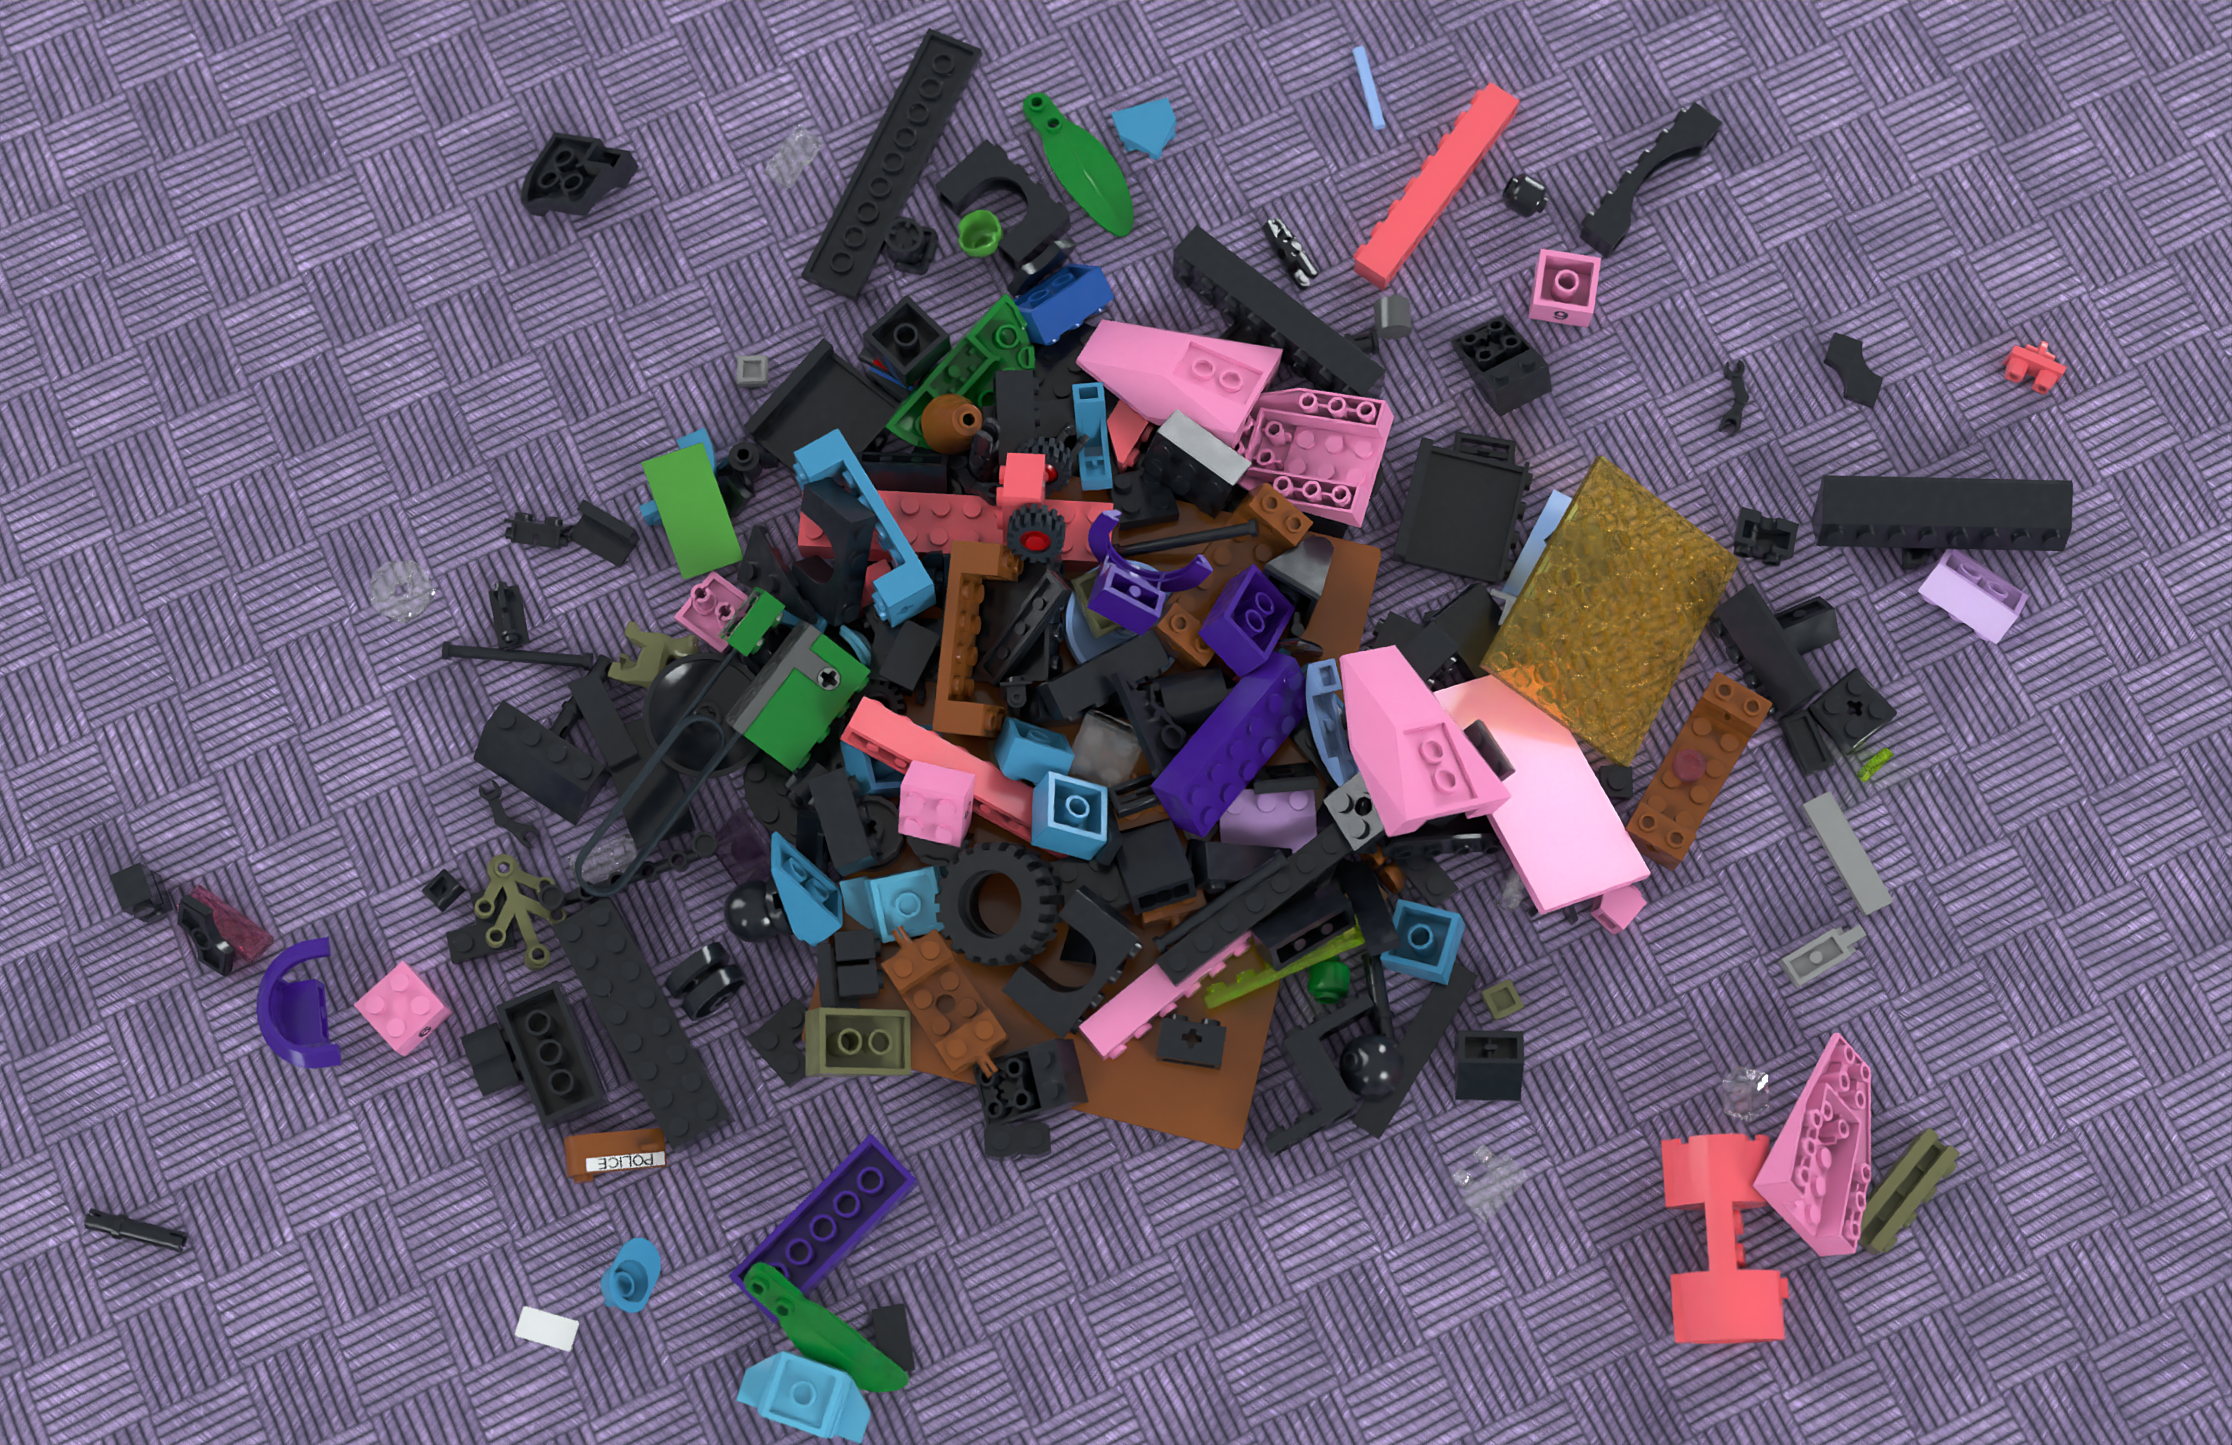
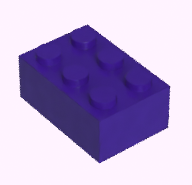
M1252 564L1227 582L1198 634L1225 661L1226 665L1241 678L1267 661L1291 618L1295 607Z

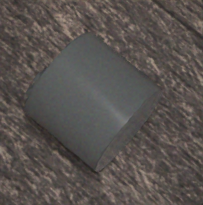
M1392 295L1374 302L1377 337L1382 339H1399L1411 334L1412 323L1410 301L1408 298L1402 297V295Z

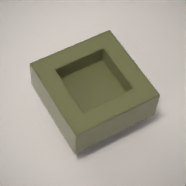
M1510 978L1480 993L1494 1022L1524 1008Z

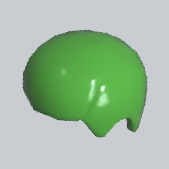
M988 210L971 212L958 224L959 245L962 251L970 257L983 258L996 252L998 242L1003 239V231L997 217Z

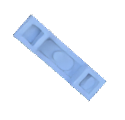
M1556 490L1552 492L1502 590L1503 592L1533 600L1554 558L1543 540L1565 520L1573 521L1581 502Z
M1333 658L1308 664L1306 703L1310 727L1318 752L1328 772L1340 787L1360 771L1352 753H1349L1334 691L1341 690L1342 685L1336 662Z

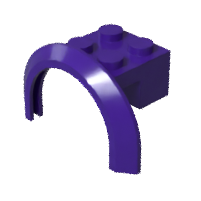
M1118 510L1102 511L1092 523L1088 533L1089 547L1100 563L1087 608L1142 636L1159 619L1166 597L1164 592H1180L1192 589L1201 584L1213 572V568L1201 554H1198L1187 566L1169 572L1146 570L1131 564L1115 551L1109 538V533L1119 522L1118 518L1121 512Z
M329 937L302 941L280 953L264 973L257 993V1020L266 1043L284 1061L307 1069L342 1065L340 1045H330L325 986L317 979L289 983L282 979V977L302 962L331 956Z

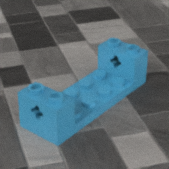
M837 428L795 451L796 464L793 465V469L797 474L796 480L802 491L804 490V484L830 477L840 486L844 485L847 492L876 515L874 529L877 534L875 537L884 552L889 549L893 559L891 563L894 567V570L873 581L875 593L871 594L875 602L874 608L882 621L888 619L892 628L936 604L933 581L839 429Z

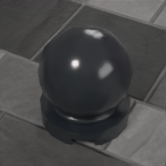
M773 875L769 876L767 882L762 880L744 882L735 887L725 900L723 911L726 927L744 942L762 943L777 936L779 932L785 937L794 934Z

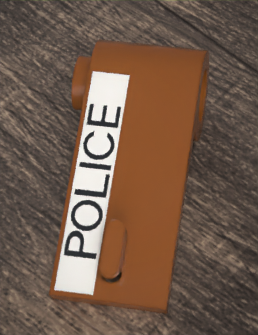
M661 1128L582 1134L564 1138L567 1178H573L574 1184L593 1182V1176H597L600 1173L667 1166L665 1139Z

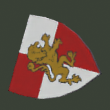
M1293 612L1289 619L1287 639H1278L1272 651L1279 652L1282 647L1291 654L1319 657L1323 655V648L1320 645L1300 638L1304 632V627L1301 625L1302 613Z

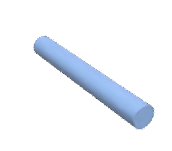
M1359 46L1353 49L1354 58L1374 130H1381L1385 127V122L1365 49L1363 46Z

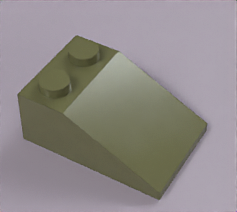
M816 1008L805 1012V1077L911 1075L910 1010Z

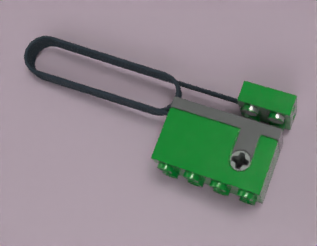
M756 586L718 635L734 649L579 852L575 860V874L580 886L587 893L596 897H608L617 894L628 883L741 734L790 771L794 772L796 768L801 769L811 756V753H809L810 749L816 742L820 744L829 734L830 728L828 726L835 717L840 718L846 712L850 705L847 701L853 693H859L869 681L867 675L871 670L814 626L800 619L725 716L724 720L737 730L726 745L724 730L717 721L706 715L690 716V714L738 651L746 657L750 652L755 654L763 645L765 639L762 636L768 628L774 629L784 617L782 610L785 608V605L765 590ZM823 671L827 675L824 680L820 676ZM696 721H706L712 724L717 729L720 737L716 753L628 868L611 886L594 888L588 885L581 875L585 859L682 730L690 723Z

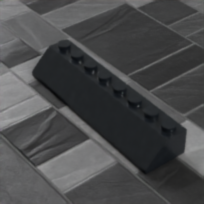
M1823 475L1811 522L1816 546L2064 551L2072 529L2073 482L2072 480Z

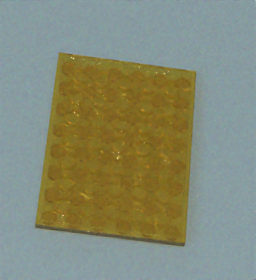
M1603 455L1597 456L1479 666L1613 763L1628 768L1740 559Z

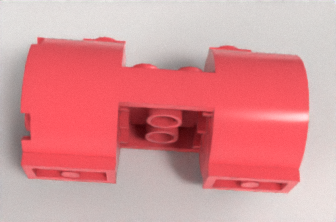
M1745 1134L1689 1136L1688 1143L1686 1144L1681 1143V1139L1661 1140L1666 1208L1668 1210H1705L1709 1271L1670 1274L1675 1343L1677 1344L1756 1343L1785 1340L1782 1299L1789 1298L1788 1279L1781 1278L1780 1270H1740V1268H1747L1745 1248L1743 1243H1738V1235H1744L1743 1215L1740 1209L1771 1206L1753 1187L1770 1153L1769 1136L1755 1135L1756 1141H1750L1749 1136H1745Z

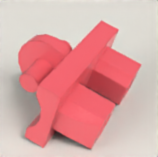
M2043 340L2037 348L2026 344L2025 348L2015 345L2003 362L2006 365L2005 379L2020 383L2025 374L2035 377L2031 388L2043 395L2062 377L2067 366L2054 361L2055 355L2046 352L2048 343Z

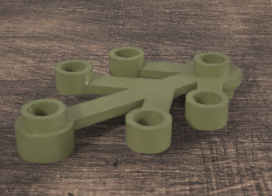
M496 855L489 861L487 866V875L491 881L483 897L477 900L474 912L481 919L489 918L495 908L494 900L502 887L507 900L494 927L487 931L486 943L493 948L502 946L506 939L505 932L514 915L527 948L523 957L524 964L531 971H541L547 967L550 961V951L545 945L539 943L527 912L547 920L548 924L554 926L566 919V910L562 908L559 911H555L562 915V919L559 921L553 920L551 918L552 912L546 910L538 901L520 894L516 883L535 890L536 894L539 895L541 890L539 885L541 883L555 884L554 881L549 877H541L539 879L519 870L518 862L510 855ZM504 864L508 866L509 872L501 873L497 867ZM485 903L489 905L490 911L483 913L479 910L478 906ZM494 932L499 933L502 939L494 942L491 940L490 934ZM540 951L543 954V959L535 960L532 957V953Z

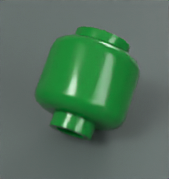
M1322 955L1320 960L1312 962L1309 966L1307 991L1318 1003L1337 1004L1340 1002V999L1348 994L1350 968L1345 963L1339 961L1340 958L1338 956Z

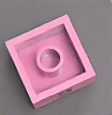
M1541 249L1536 262L1528 318L1588 328L1594 313L1601 258Z
M913 760L901 783L898 833L960 848L971 825L975 774Z
M404 961L400 962L354 1004L357 1010L386 1042L404 1057L454 1013L422 977Z

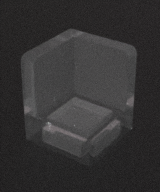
M1738 1065L1722 1079L1723 1112L1725 1114L1753 1122L1768 1108L1767 1073Z

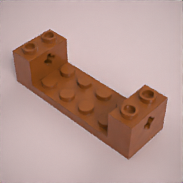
M1267 482L1251 489L1222 526L1248 523L1249 519L1256 518L1260 530L1259 537L1252 538L1251 535L1210 542L1201 555L1207 559L1213 568V572L1201 584L1192 589L1172 592L1163 604L1159 619L1148 629L1155 630L1164 651L1188 671L1205 667L1216 653L1204 642L1198 631L1227 582L1252 564L1263 572L1268 562L1278 557L1283 551L1295 547L1313 524L1307 516Z
M952 540L932 731L998 738L1002 731L1006 718L1004 713L1005 707L970 703L969 701L975 689L974 679L971 677L973 666L976 665L978 660V650L975 647L976 634L978 635L981 630V618L978 616L979 605L983 602L985 594L982 579L1018 582V575L1023 571V560L1019 559L1020 553L1016 556L1011 553L1012 548L1009 549L1006 545Z
M1716 672L1704 689L1625 825V830L1628 832L1639 853L1672 872L1682 862L1697 836L1695 833L1749 739L1758 730L1773 703L1722 673Z

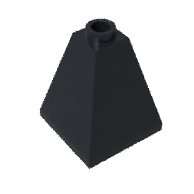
M1315 535L1310 536L1268 562L1262 572L1295 607L1294 612L1302 613L1301 625L1305 631L1309 627L1321 597L1335 548L1327 538Z

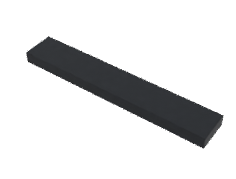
M1454 962L1448 985L1436 982L1400 1041L1399 1047H1397L1398 1054L1403 1056L1404 1060L1403 1076L1394 1092L1388 1091L1386 1095L1382 1096L1385 1097L1384 1099H1365L1351 1122L1352 1124L1378 1140L1381 1138L1478 975Z

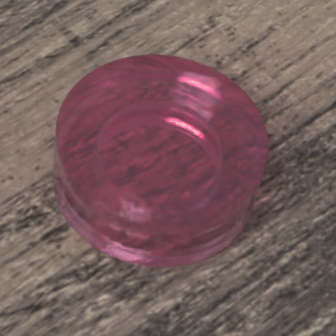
M1683 750L1673 760V773L1683 782H1694L1703 775L1706 769L1705 759L1696 750Z

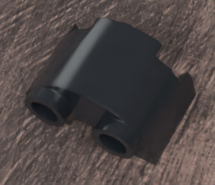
M1741 507L1733 540V554L1735 556L1761 559L1764 565L1772 567L1780 566L1782 560L1793 558L1799 523L1782 518H1767L1761 515L1762 512Z
M967 832L960 848L907 835L908 845H911L913 852L920 857L919 860L931 866H947L951 860L959 859L958 853L970 847L975 833Z

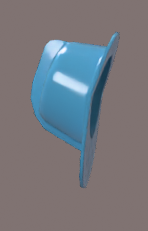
M632 1238L625 1242L619 1250L613 1264L606 1269L601 1277L600 1285L601 1292L605 1298V1306H614L627 1313H637L645 1307L661 1270L659 1253L651 1241L644 1238Z

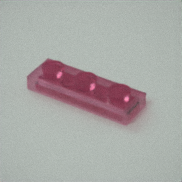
M200 884L189 893V895L213 909L214 921L222 937L235 948L237 955L250 964H253L274 944V937ZM180 902L177 904V912H178V913H179V905H180Z

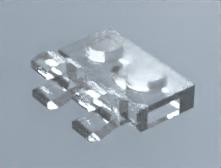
M1482 1144L1471 1155L1488 1169L1484 1176L1476 1182L1460 1167L1449 1179L1467 1193L1460 1201L1485 1224L1530 1175L1507 1153H1504L1498 1159Z

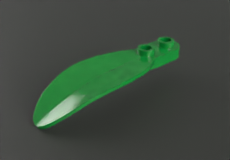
M1032 93L1028 95L1023 101L1024 117L1043 140L1047 161L1061 185L1099 226L1114 236H1127L1134 224L1133 203L1124 176L1114 158L1093 135L1080 126L1067 121L1046 94ZM1041 104V106L1035 107L1033 105ZM1051 124L1058 125L1054 128L1049 127Z
M757 1263L750 1268L744 1278V1285L747 1291L778 1318L787 1336L805 1357L848 1371L849 1376L853 1377L860 1390L890 1392L904 1388L908 1384L909 1376L903 1369L839 1317L819 1304L806 1300L803 1294L772 1266L765 1263Z

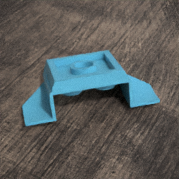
M927 866L868 879L867 875L839 881L845 911L866 928L873 929V933L883 943L896 940L891 934L894 929L903 939L897 928L903 925L909 937L928 934L935 928L937 931H941L944 929L943 922H937L935 913L940 912V904L935 903V894H941L942 887L938 886V881L941 875H948L949 871L946 870V866Z
M783 1350L746 1369L736 1400L758 1408L757 1413L762 1417L822 1438H833L837 1435L860 1444L862 1443L871 1414L863 1395L853 1377L849 1376L848 1371L787 1350Z

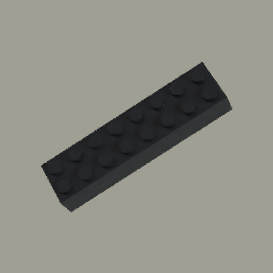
M1196 225L1173 250L1174 280L1185 289L1189 287L1197 294L1198 299L1206 306L1212 305L1220 311L1221 317L1230 324H1234L1236 321L1239 322L1244 329V334L1251 341L1257 342L1261 339L1268 347L1283 349L1281 356L1283 361L1290 366L1291 371L1296 376L1302 379L1305 377L1313 383L1315 390L1376 399L1380 395L1386 369L1200 226Z
M609 896L604 897L552 926L551 928L671 1148L679 1154L735 1121L613 900Z

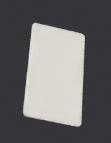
M524 1306L515 1336L570 1351L579 1322Z

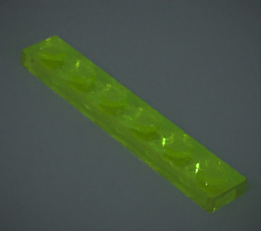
M1358 923L1354 927L1355 930L1344 935L1341 934L1278 972L1265 962L1266 968L1254 972L1253 968L1244 970L1235 975L1236 981L1227 985L1222 980L1207 986V993L1200 996L1205 1008L1211 1009L1365 943Z

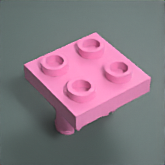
M712 570L702 584H697L692 588L691 597L677 612L674 619L719 654L725 655L732 646L718 635L748 596Z

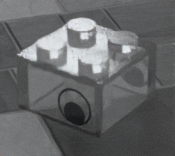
M1090 708L1072 746L1075 757L1068 775L1107 788L1128 781L1142 750L1132 726Z

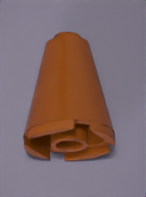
M958 394L938 396L925 407L921 416L925 442L934 451L949 455H959L971 449L972 439L977 431H981L983 422L979 409L970 400Z

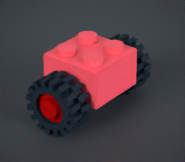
M1039 437L1038 442L1031 438L1028 444L1025 442L1021 444V449L1018 448L1017 453H1007L1006 466L1000 465L999 484H1003V487H997L996 504L1002 507V510H998L997 529H1003V542L1007 543L1009 549L1012 548L1011 553L1015 556L1020 553L1019 559L1025 561L1026 557H1029L1031 563H1035L1036 558H1040L1041 563L1046 562L1047 557L1053 560L1056 558V554L1060 555L1062 548H1064L1066 523L1063 522L1064 518L1061 514L1057 516V510L1053 508L1050 512L1048 511V506L1045 505V491L1047 490L1048 495L1054 493V489L1060 492L1063 490V486L1067 487L1071 478L1072 455H1070L1068 447L1064 449L1063 442L1059 441L1056 445L1055 438L1050 437L1049 442L1044 441V437Z

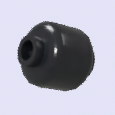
M1521 173L1517 177L1513 175L1502 193V197L1505 198V206L1525 218L1531 217L1535 212L1541 213L1549 199L1545 196V184L1526 173Z

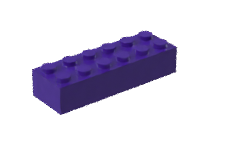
M1272 651L1265 663L1244 675L1151 785L1177 828L1204 838L1308 713L1306 678L1294 657Z
M870 1134L728 1277L774 1324L779 1326L778 1318L747 1291L744 1285V1278L750 1268L757 1263H765L772 1266L792 1283L806 1299L920 1183Z

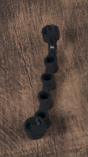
M702 831L693 837L691 843L692 850L686 852L680 850L673 851L668 858L655 863L644 861L618 894L625 893L629 889L630 884L644 880L646 883H654L658 880L661 873L670 870L682 873L689 868L690 863L713 857L719 848L716 837L708 831ZM677 858H684V862L681 865H674ZM654 868L652 875L644 876L646 869ZM615 871L606 880L594 884L591 882L586 883L594 888H606L613 885L623 873ZM555 884L544 886L538 895L539 903L551 912L559 911L564 906L581 901L586 904H593L599 897L594 895L584 897L585 890L580 885L577 890L565 893Z

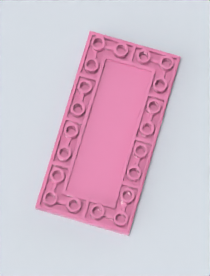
M1531 662L1432 692L1462 730L1466 729L1477 719L1482 720L1516 770L1515 773L1502 782L1512 797L1494 813L1487 814L1486 816L1540 915L1648 878L1651 873L1625 830L1623 823Z

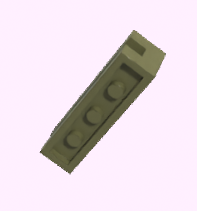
M1929 1127L1921 1130L1866 1197V1208L1863 1211L1860 1225L1861 1236L1857 1243L1871 1255L1881 1252L1886 1254L1895 1245L1898 1238L1894 1235L1901 1227L1906 1229L1915 1220L1918 1213L1914 1210L1921 1202L1926 1204L1930 1201L1938 1190L1935 1184L1941 1177L1944 1179L1949 1177L1958 1165L1954 1161L1960 1152L1951 1145L1944 1146L1937 1140L1939 1135Z

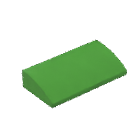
M703 442L641 462L683 580L743 560L742 551Z

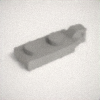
M1860 924L1844 933L1841 927L1833 928L1782 958L1778 963L1794 988L1797 989L1852 956L1856 952L1852 944L1861 940L1867 934Z

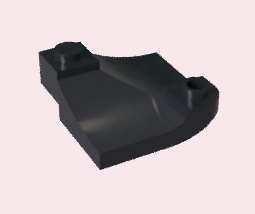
M554 132L524 179L521 189V203L526 211L534 216L545 217L548 211L587 216L594 205L614 188L625 189L639 166L629 150L608 148L599 138Z

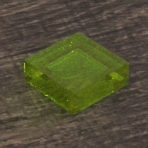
M1883 747L1857 772V776L1865 783L1894 754L1887 747Z

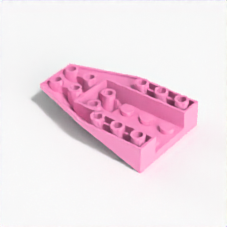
M1102 319L1077 358L1076 364L1098 382H1103L1104 387L1145 420L1162 426L1177 409L1234 450L1242 436L1247 416L1261 392H1267L1278 373L1283 349Z
M1305 388L1261 393L1245 420L1242 436L1234 448L1237 453L1252 463L1239 486L1250 491L1267 482L1300 511L1361 528L1394 418L1385 400Z
M1395 645L1346 654L1340 657L1350 750L1388 837L1413 832L1427 820L1465 812L1467 819L1491 814L1512 797L1460 726Z
M1839 1033L1832 1034L1753 1184V1187L1820 1257L1855 1254L1857 1241L1861 1236L1860 1225L1863 1211L1866 1208L1868 1183L1871 1180V1069Z

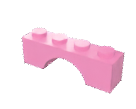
M1629 884L1593 897L1590 914L1612 935H1615L1628 926L1647 902L1641 897L1642 894L1639 889Z

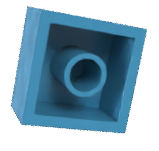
M1008 716L1005 718L1002 731L993 749L1004 776L1015 781H1021L1022 778L1033 781L1035 786L1039 784L1049 771L1067 776L1075 757L1064 734Z
M1049 771L1033 789L1031 845L1091 860L1107 842V787Z
M1398 899L1392 922L1402 947L1382 953L1380 957L1382 963L1387 970L1448 985L1465 929V923L1461 915Z

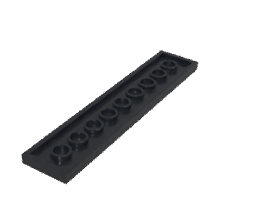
M928 28L801 274L803 280L857 302L886 245L885 230L890 222L900 218L982 57V49Z

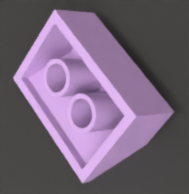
M1946 549L1918 589L1923 599L1929 604L1939 605L1948 612L1953 620L1958 623L1967 624L1974 629L1976 635L1981 639L1992 641L1995 644L2000 641L2019 617L2028 598L2027 594L1959 549Z
M1253 789L1243 790L1219 818L1220 842L1292 848V854H1294L1317 836L1314 789L1258 795L1254 794Z

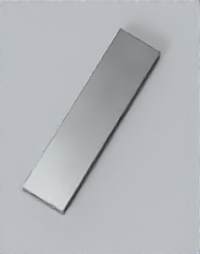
M1831 791L1802 804L1800 807L1862 916L1866 917L1893 903L1892 897Z

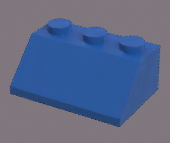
M1068 263L1013 301L1027 322L1026 331L1029 341L1048 346L1057 342L1060 339V335L1065 331L1081 326L1083 319L1090 314L1093 315L1103 311L1106 308L1105 304L1113 300L1114 296L1100 266Z

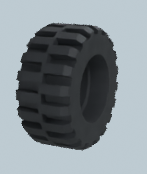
M980 843L974 845L973 849H965L958 853L959 860H951L946 866V870L949 871L948 875L940 876L938 886L942 887L941 894H935V903L940 904V912L935 913L937 922H943L944 929L940 932L944 939L953 940L951 948L957 954L966 953V960L973 963L981 962L984 966L1012 965L1033 959V954H1041L1047 948L1045 942L1054 940L1058 933L1054 926L1056 923H1062L1063 920L1058 916L1060 913L1059 904H1065L1064 894L1059 895L1057 887L1062 885L1059 876H1052L1050 873L1054 869L1048 860H1040L1041 853L1035 849H1026L1025 845L1019 843ZM995 873H1004L1010 877L1016 884L1021 896L1019 919L1015 926L1006 934H996L985 925L979 913L978 899L981 888L985 881Z

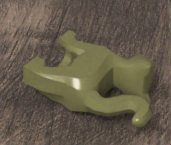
M629 621L624 634L629 638L630 642L642 649L637 662L631 661L629 655L621 653L619 663L612 662L607 676L623 684L642 686L648 690L655 677L672 662L673 658L677 660L687 655L700 653L698 637L689 634L686 637L674 639L663 633L643 632L638 624Z

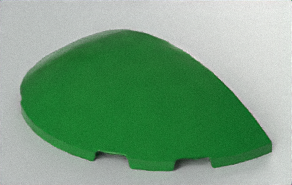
M1006 293L951 348L952 350L933 367L884 426L893 435L913 446L932 449L924 440L921 416L925 407L933 399L944 394H958L970 400L978 409L982 406L994 405L993 372L1035 369L1034 346L1030 344L1026 331L1027 322L1017 305Z

